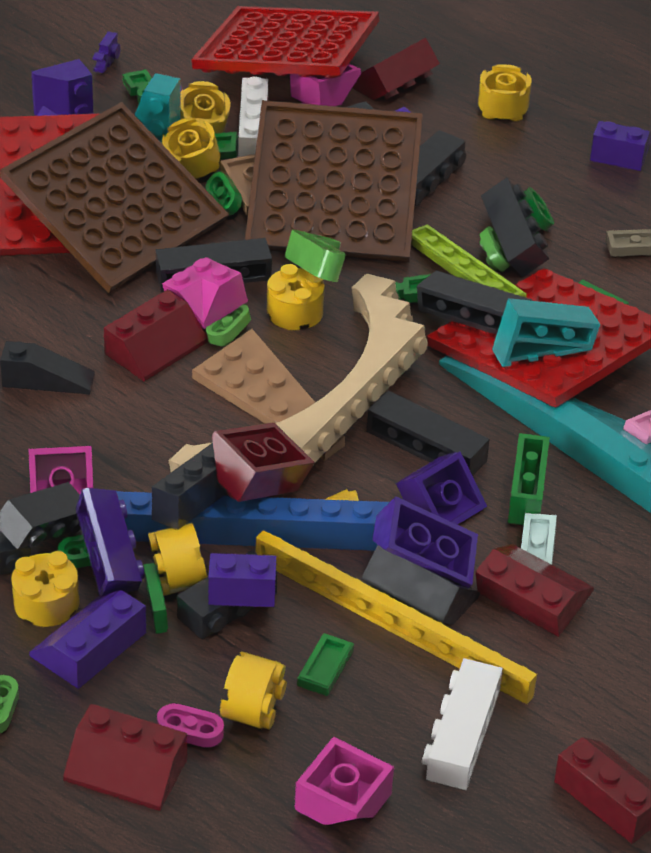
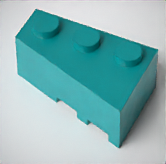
M155 73L143 92L135 116L161 143L163 135L165 137L168 133L169 126L181 120L180 78Z
M508 298L492 350L502 367L512 366L511 362L528 359L529 362L537 361L538 357L555 354L558 357L588 351L593 348L601 324L591 309L586 306Z

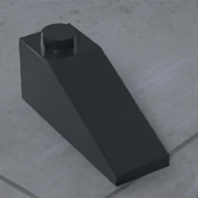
M6 341L0 359L2 387L88 395L91 393L95 377L94 370L35 343Z

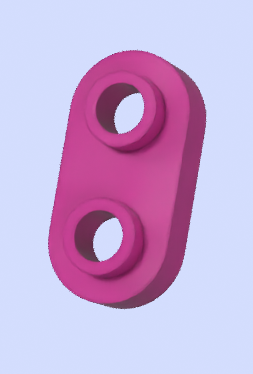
M168 704L158 711L157 724L187 733V743L200 747H213L219 744L224 737V722L215 713L181 704Z

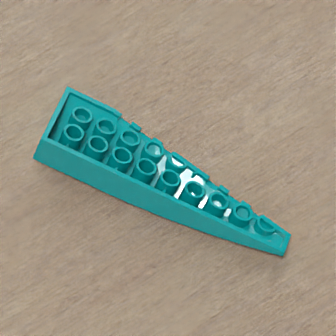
M448 355L439 360L441 367L538 435L550 437L549 442L651 513V443L645 444L625 431L623 428L626 420L573 397L555 408Z

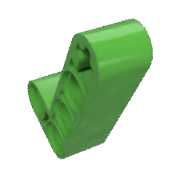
M292 230L284 257L318 278L338 282L346 254L339 250L341 242L338 240Z

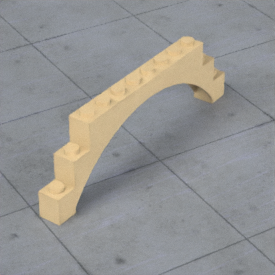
M366 273L351 287L354 311L362 314L369 327V337L362 356L346 378L325 397L288 419L276 423L314 462L328 451L363 416L369 407L427 350L428 341L425 337V327L422 324L413 322L410 303L398 300L395 280ZM211 443L194 446L184 445L169 460L170 472H173Z

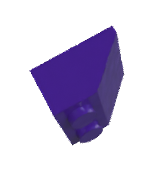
M80 59L31 71L34 116L38 115L43 106L59 115L94 114L92 74Z
M599 121L593 135L590 161L641 171L651 144V133L639 127H628L615 124L614 122Z
M461 451L440 456L396 482L403 500L457 525L487 507Z
M210 553L208 605L274 607L276 555Z

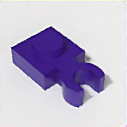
M107 32L100 42L99 52H95L93 60L96 61L93 71L104 73L106 67H110L114 59L119 57L121 47L117 41V33Z

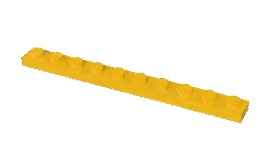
M264 530L256 537L255 553L258 555H276V570L279 573L459 669L463 658L501 667L503 670L500 691L525 704H528L534 697L537 674L525 666L507 659L498 652L488 649L471 638L450 629L443 623L431 619L416 609L393 599L388 594L374 589L361 580L336 569L333 565L317 559L308 552L298 549L279 537Z

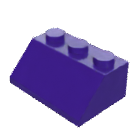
M82 489L75 510L99 595L102 596L119 590L125 593L137 591L142 583V579L145 578V573L141 560H136L133 549L136 548V540L133 531L127 530L124 519L128 515L124 500L118 499L116 490Z
M396 496L376 515L373 541L384 550L467 588L472 586L478 534Z
M122 590L99 596L33 648L29 655L79 689L146 633V605Z

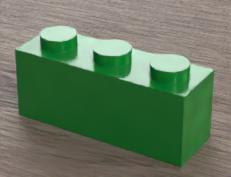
M519 433L508 523L524 525L525 513H541L550 437Z

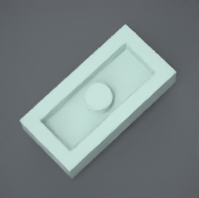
M525 513L521 549L552 564L557 515Z

